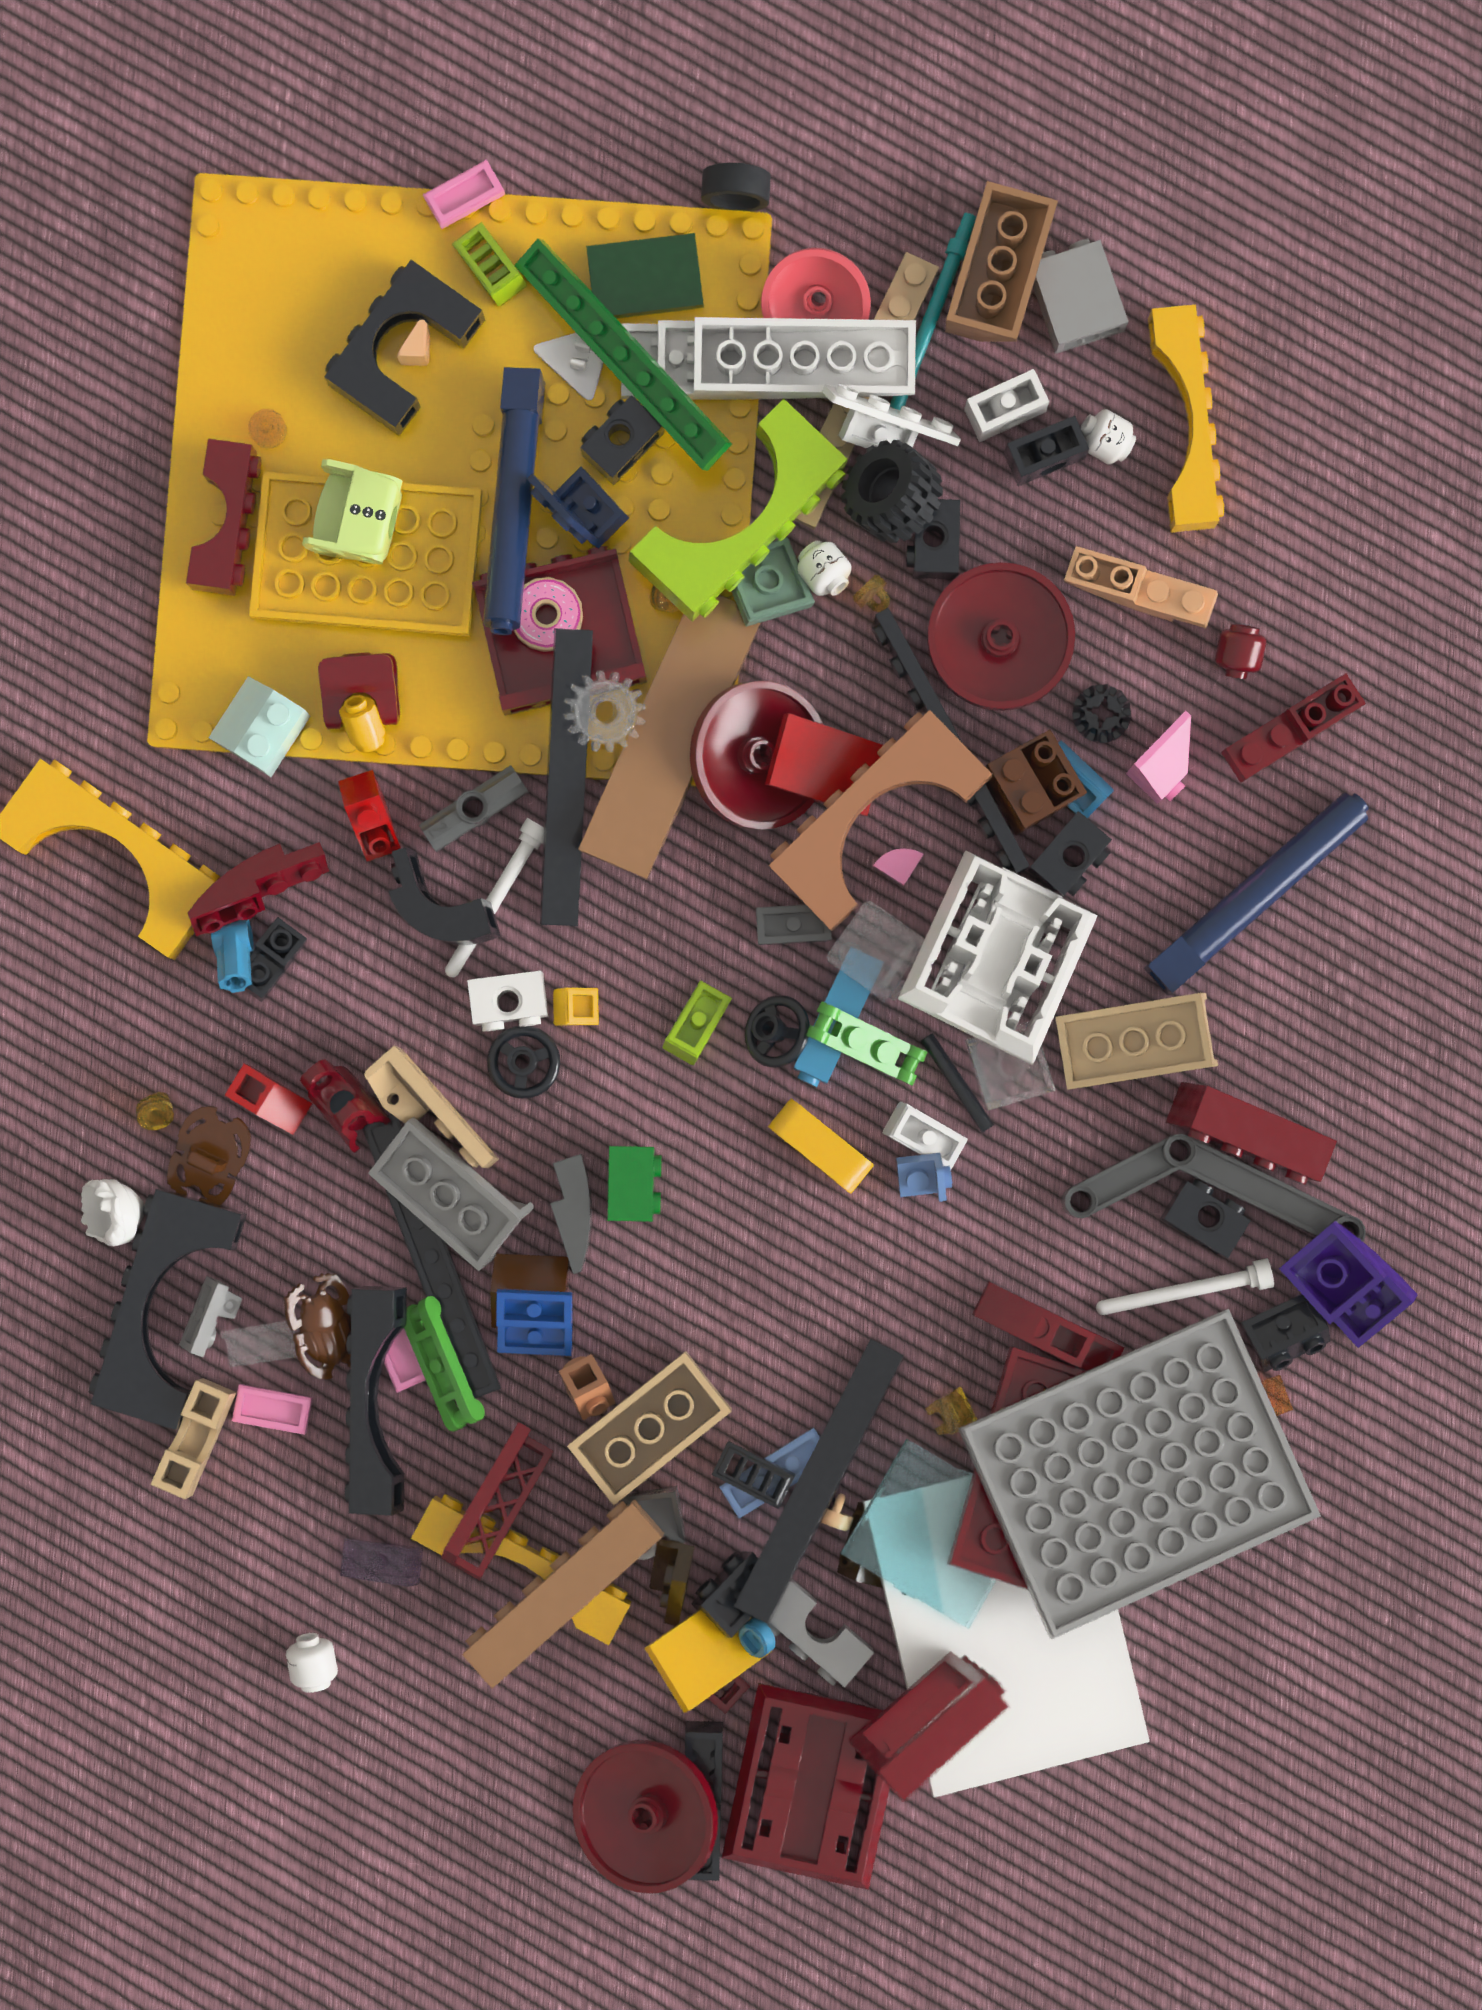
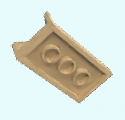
M1196 993L1055 1017L1067 1090L1218 1066V1062L1213 1056L1205 1007L1206 993Z
M394 1045L365 1071V1078L383 1108L402 1122L406 1123L413 1117L419 1120L429 1110H432L438 1117L434 1122L436 1127L447 1139L453 1140L456 1137L463 1145L458 1151L472 1167L475 1166L477 1168L480 1165L482 1168L489 1169L499 1160L495 1153L403 1049ZM397 1094L399 1097V1101L397 1104L393 1105L391 1102V1098L393 1095Z

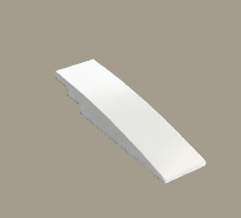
M695 317V321L658 320V324L622 323L625 329L691 400L827 398L822 392L825 384L837 388L838 384H844L858 391L857 396L870 397V395H915L916 320ZM621 382V399H628L631 395L637 399Z

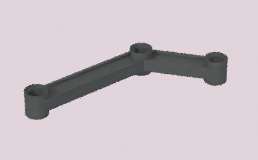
M1185 1134L1170 1135L1069 1187L1064 1192L1061 1202L1063 1210L1069 1216L1074 1218L1089 1217L1180 1170L1314 1236L1320 1234L1334 1221L1339 1224L1345 1221L1349 1222L1354 1228V1235L1361 1241H1364L1366 1235L1365 1226L1357 1217L1343 1212ZM1175 1140L1182 1141L1187 1147V1155L1180 1162L1175 1161L1169 1153L1170 1145ZM1076 1191L1086 1193L1089 1198V1206L1083 1212H1077L1071 1207L1070 1198Z

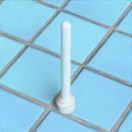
M526 818L520 828L522 832L519 837L522 840L486 899L491 902L494 914L534 848L538 850L541 844L544 845V827L529 818ZM476 944L459 945L445 968L447 976L456 977L460 973Z
M1266 1258L1253 1261V1265L1246 1266L1245 1271L1101 1300L1096 1304V1311L1100 1315H1107L1246 1285L1263 1290L1273 1288L1274 1279L1269 1260Z

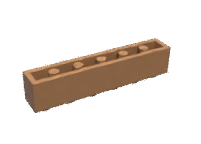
M635 1499L628 1505L623 1500L606 1515L610 1521L603 1528L598 1530L594 1525L578 1540L582 1546L572 1555L567 1551L562 1553L549 1565L553 1572L544 1580L539 1576L534 1578L521 1590L525 1597L515 1606L511 1601L506 1603L493 1615L497 1620L493 1626L487 1631L481 1626L465 1640L469 1647L462 1655L492 1689L663 1537L664 1532Z

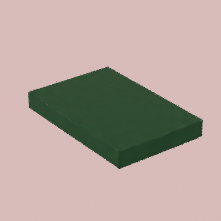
M695 233L586 246L592 293L615 318L704 308Z

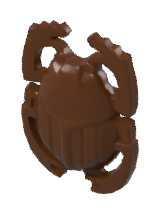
M203 1106L192 1111L179 1130L176 1149L184 1151V1153L181 1154L176 1151L171 1156L167 1171V1184L176 1193L186 1196L188 1195L187 1190L182 1187L198 1186L202 1195L207 1198H200L199 1200L221 1206L230 1195L236 1181L235 1178L228 1177V1173L236 1177L241 1167L244 1166L250 1151L251 1135L248 1127L239 1117L234 1118L232 1122L225 1123L219 1120L216 1114L217 1107ZM197 1120H206L203 1124L193 1128L190 1133L187 1132L188 1128ZM234 1134L238 1135L241 1142V1157L238 1156L239 1146ZM179 1164L183 1165L185 1181H182L178 1176L177 1169ZM219 1183L224 1184L223 1190L219 1194L209 1193V1190Z
M336 1273L315 1275L313 1281L316 1283L323 1281V1283L318 1286L313 1296L303 1293L299 1294L304 1290L305 1285L298 1283L297 1286L288 1292L287 1296L283 1297L288 1327L291 1331H295L298 1328L300 1332L293 1334L296 1355L302 1367L309 1375L324 1380L333 1378L332 1370L335 1364L341 1362L351 1368V1354L347 1352L346 1346L348 1334L351 1332V1317L347 1313V1308L344 1310L342 1307L347 1305L349 1293ZM325 1287H334L338 1292L339 1298L334 1299L326 1292ZM301 1299V1312L299 1318L296 1319L294 1309L296 1303ZM306 1351L312 1359L320 1362L321 1366L318 1367L309 1362L304 1352Z

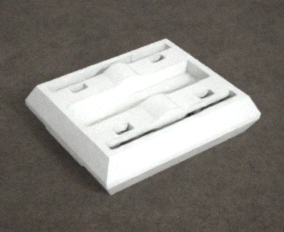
M965 851L898 999L1032 1065L1098 915L1063 899L1061 895L1004 867L1001 868ZM972 881L978 884L957 929L951 926V923L967 893V887ZM975 899H977L976 905L972 908ZM1062 925L1070 929L1051 975L1046 972L1052 958L1049 952ZM946 934H949L954 938L932 988L929 989L924 985L932 970L931 965L938 957ZM1043 934H1047L1045 939L1040 942ZM942 977V978H943L942 981H941L940 984L936 987V985H937V983H938V981H939V978ZM1041 981H1044L1048 984L1036 1011L1033 1013L1025 1034L1022 1035L1016 1032L1015 1029L1029 997L1039 987ZM1009 1011L1013 1012L1011 1016L1007 1019Z

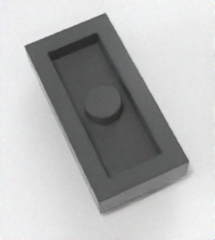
M807 905L756 908L758 945L832 941L831 930Z

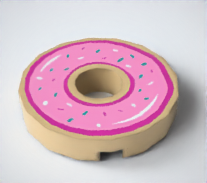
M551 577L536 578L524 584L520 628L514 630L518 639L531 649L548 652L553 651L554 628L580 629L583 621L582 603L575 590L564 581ZM543 605L554 607L557 611L555 621L546 625L540 623L536 618L538 608Z

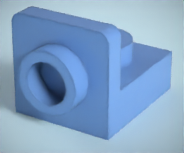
M940 1153L896 1158L900 1197L937 1193L939 1202L947 1201L946 1188H952L950 1165L943 1166Z

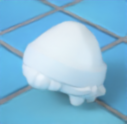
M115 1179L90 1180L82 1187L81 1194L82 1212H84L81 1222L88 1226L86 1235L95 1237L98 1241L104 1242L108 1246H117L131 1242L144 1217L143 1209L145 1204L131 1188L119 1183Z

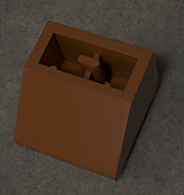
M1051 729L985 766L992 773V778L986 785L1016 836L1087 794Z

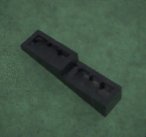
M686 1721L685 1756L698 1767L707 1780L716 1802L718 1814V1831L714 1848L704 1866L689 1880L719 1881L723 1722Z

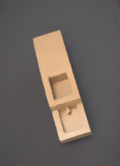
M1078 546L1075 547L1064 582L1128 608L1171 622L1175 619L1206 628L1218 596L1217 590L1148 571L1146 566Z

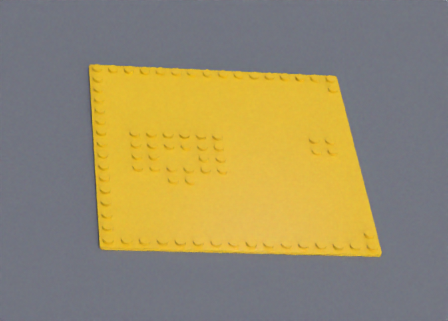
M208 173L197 174L194 180L147 737L149 745L155 748L231 753L209 739V736L249 676L296 703L311 716L285 757L501 772L511 765L517 774L547 776L550 706L507 716L504 715L475 590L473 594L470 636L261 620L249 617L263 471L329 477L330 474L324 472L321 467L323 459L349 463L369 471L391 475L401 479L403 483L482 489L483 498L475 581H479L480 575L488 573L503 417L500 405L504 367L540 368L545 381L542 425L539 424L534 475L556 492L580 467H583L629 516V519L602 546H608V550L616 548L647 683L590 696L585 778L609 780L683 617V613L628 561L630 550L655 526L679 540L693 543H709L732 537L750 525L759 399L692 400L732 443L708 471L702 470L664 429V434L615 485L611 484L582 456L580 447L583 445L581 440L588 430L595 425L600 428L609 418L607 416L609 409L621 399V381L603 363L594 398L592 400L583 398L534 352L536 344L576 332L522 274L521 276L527 284L526 287L503 305L497 306L452 243L482 222L513 265H515L539 238L550 246L592 292L586 246L695 233L704 308L616 319L621 324H658V320L695 321V317L763 318L761 298L769 270L772 229L771 215L766 212L505 194L441 229L423 196L424 193L432 189ZM484 239L467 252L471 255L487 242ZM491 252L489 255H487L485 258L479 261L477 265L479 266L487 259H489L491 256H493L495 253ZM413 260L482 309L485 321L464 349L428 325L430 330L429 364L427 366L401 365L397 357L400 348L417 322L412 321L399 324L385 334L377 351L378 368L384 375L415 396L421 406L401 435L398 436L331 388L324 376L327 373L325 368L329 360L336 353L340 355L348 345L347 338L352 329L358 324L362 326L369 317L368 310L373 301L379 295L384 297L392 286L390 280L400 266L406 267L409 261ZM500 264L498 267H496L494 270L488 273L486 277H490L504 265ZM616 431L610 437V441L615 445H624L630 439V435L625 431ZM208 439L252 444L257 452V456L261 457L260 476L258 479L253 478L251 491L256 493L255 510L253 515L248 514L246 528H249L251 533L250 544L247 551L242 550L241 564L245 565V577L242 587L237 586L236 596L196 591L186 584L191 547L211 540L220 531L226 518V500L222 491L210 484L203 476ZM532 495L526 563H536L538 567L551 564V559L560 555L571 554L573 558L587 555L586 551L595 546L588 540L581 544L569 530L566 531L552 517L553 513L549 508H545ZM727 589L720 594L735 601L732 592H729ZM366 652L371 654L390 653L397 661L400 720L397 725L383 724L385 728V741L381 747L371 752H360L356 746L350 743L344 725L340 729L329 730L325 726L318 666L323 659L340 657L344 654ZM739 675L734 685L738 684ZM361 692L354 693L350 696L352 697L355 695H363L364 697L372 698V696ZM374 700L375 705H376L377 710H378V713H379V709H378L377 703H376V701ZM694 779L691 783V786H696Z

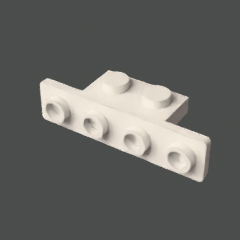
M825 384L822 389L824 395L831 402L850 408L838 435L846 442L868 448L872 445L878 447L881 441L887 440L891 443L893 440H900L903 444L907 443L913 447L918 433L956 446L961 441V438L952 430L953 425L943 419L933 417L931 422L921 418L922 414L906 406H902L901 410L891 408L888 401L878 396L870 395L869 399L857 396L858 391L844 384H838L837 388Z

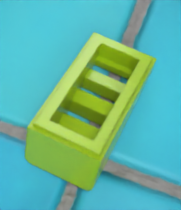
M482 222L452 243L497 306L503 305L526 287L527 284L519 271ZM485 239L487 243L469 255L467 251ZM491 252H494V253H495L493 256H491V257H490L489 259H487L485 262H483V263L480 264L479 266L477 265V263H478L479 261H481L483 258H485V257H486L487 255H489ZM500 264H503V265H504L502 268H500L498 271H496V272H495L494 274H492L490 277H488V278L486 277V275H487L488 273H490L492 270H494V269H495L496 267H498Z

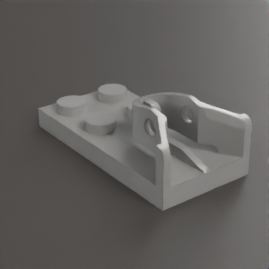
M414 1117L405 1123L368 1173L478 1271L493 1261L496 1257V1251L521 1219L527 1216L534 1208L531 1202L523 1204L504 1197Z

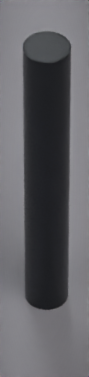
M932 1033L921 1040L980 1131L983 1133L994 1125L935 1035Z

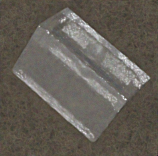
M287 1321L221 1331L220 1335L221 1339H226L229 1366L236 1367L297 1357L293 1334L300 1332L298 1328L295 1331H291Z

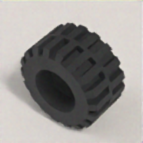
M885 440L881 441L878 447L874 445L868 447L867 453L864 455L860 454L855 459L857 461L853 467H849L847 471L848 479L843 480L842 488L845 492L841 495V498L845 504L844 509L851 516V519L883 542L888 540L890 543H897L900 538L903 541L911 539L912 533L919 534L924 530L923 525L926 522L930 523L934 518L932 513L934 510L939 509L941 502L938 500V497L943 495V487L939 485L942 482L941 475L936 472L937 469L933 464L907 443L903 444L900 440H893L891 443Z

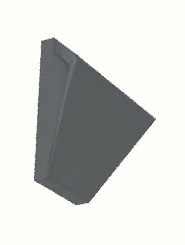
M677 1486L629 1493L622 1499L626 1505L635 1499L664 1532L665 1537L671 1541L685 1542L686 1536Z

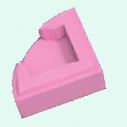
M895 849L882 855L873 867L904 886L924 854L913 849Z

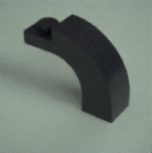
M406 847L392 851L394 863L391 864V870L396 882L401 884L402 887L388 892L399 914L414 929L431 938L457 945L480 944L501 937L490 901L479 898L453 907L439 905L427 889L416 851Z

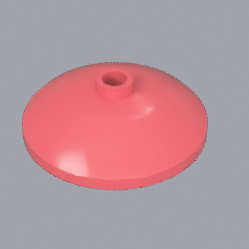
M806 248L784 257L772 269L763 287L761 308L763 318L869 320L871 297L863 274L851 260L833 250ZM816 292L823 293L826 301L823 303L816 302L813 294Z

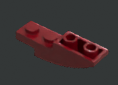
M1345 673L1290 707L1284 713L1225 748L1221 753L1240 783L1338 723L1366 703Z
M320 842L286 855L279 843L244 860L226 872L198 898L188 911L195 935L214 933L227 924L238 920H248L265 910L262 897L280 894L288 887L304 881H314L322 874L329 872L325 853Z
M989 1281L972 1315L1086 1371L1120 1357L1124 1350L1123 1346Z

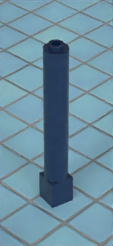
M504 367L500 405L503 417L483 624L490 628V632L497 635H510L512 630L520 628L532 504V494L530 492L533 490V485L527 478L532 473L534 474L538 427L539 424L542 425L545 381L540 368Z
M1345 792L1342 793L1193 926L1144 967L1145 971L1167 995L1175 992L1201 969L1206 962L1369 820L1366 814L1369 807L1365 801L1356 793L1351 796Z

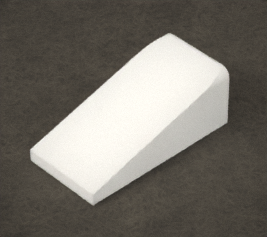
M903 1102L897 1104L882 1132L884 1135L920 1155L940 1153L943 1166L950 1165V1169L954 1166L968 1140Z

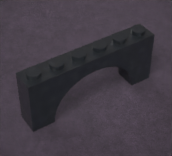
M156 1189L154 1195H148L144 1205L143 1215L147 1216L144 1229L138 1230L135 1235L132 1251L136 1252L133 1266L128 1265L123 1274L121 1286L126 1289L122 1302L117 1301L114 1305L110 1322L115 1323L111 1337H106L102 1344L100 1358L104 1359L100 1373L95 1372L91 1380L89 1394L93 1395L91 1405L177 1430L180 1428L183 1419L181 1413L191 1390L173 1381L163 1371L154 1356L148 1332L151 1302L165 1274L187 1255L205 1248L237 1249L247 1214L166 1189Z

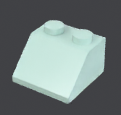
M248 676L210 734L209 739L269 777H272L311 716L296 703Z

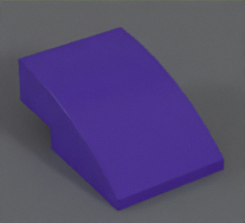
M1336 1221L1331 1223L1279 1268L1329 1324L1335 1322L1357 1348L1362 1346L1413 1304L1418 1296L1407 1282L1377 1253Z

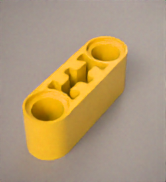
M792 1098L789 1099L768 1125L769 1129L850 1194H852L874 1166L867 1158Z

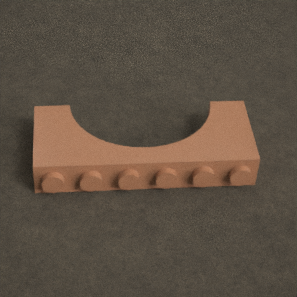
M930 710L924 716L920 712L916 713L904 725L907 732L898 741L894 738L888 740L878 750L877 754L880 758L871 767L867 764L860 767L850 778L853 784L844 793L840 789L837 790L823 804L827 809L817 819L812 815L797 829L800 834L797 839L790 845L787 841L783 842L770 855L774 861L769 867L831 931L836 929L859 906L850 895L844 881L842 853L845 839L853 822L872 801L896 788L918 784L943 788L952 792L966 803L992 778V773Z

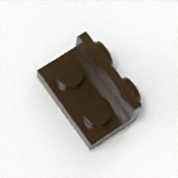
M660 1539L656 1544L649 1588L662 1591L659 1607L666 1608L664 1624L676 1626L680 1622L695 1546L686 1545L679 1541Z

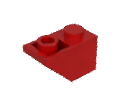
M373 769L338 781L345 811L366 861L391 854L392 851L401 849L387 804Z
M243 1064L225 1093L226 1097L292 1135L296 1133L313 1105L312 1102L248 1064Z

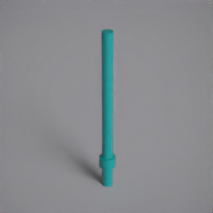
M963 214L955 237L950 238L945 251L947 255L946 261L916 335L915 378L960 262L964 261L968 241L976 220V216L973 214ZM909 395L893 396L889 407L901 410V407L905 406Z

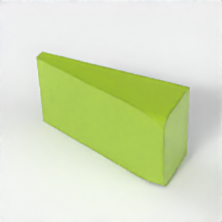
M700 980L666 1037L662 1048L690 1065H695L732 998Z

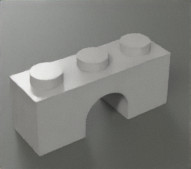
M792 1579L768 1626L776 1637L781 1632L792 1641L788 1647L802 1660L806 1661L809 1657L820 1666L817 1672L831 1685L834 1686L838 1681L846 1687L874 1654V1650L846 1624L830 1638L821 1639L810 1634L806 1628L805 1621L809 1612L817 1604L816 1598Z

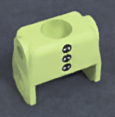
M323 459L321 467L324 472L330 475L318 502L313 538L303 537L302 545L305 549L317 554L372 564H383V560L389 552L401 503V486L403 481L391 475L369 471L353 464Z

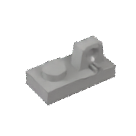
M206 1276L179 1346L189 1353L204 1357L206 1349L213 1345L216 1338L215 1327L217 1317L235 1319L242 1298L228 1291L229 1287L224 1283Z

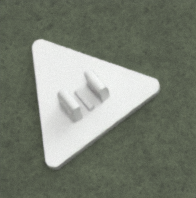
M577 333L542 342L534 346V352L586 400L594 398L603 361Z

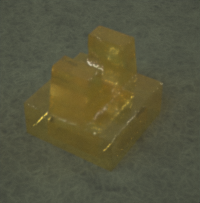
M961 1386L949 1391L925 1408L928 1415L939 1412L944 1422L935 1428L938 1435L955 1434L959 1432L958 1428L977 1420Z

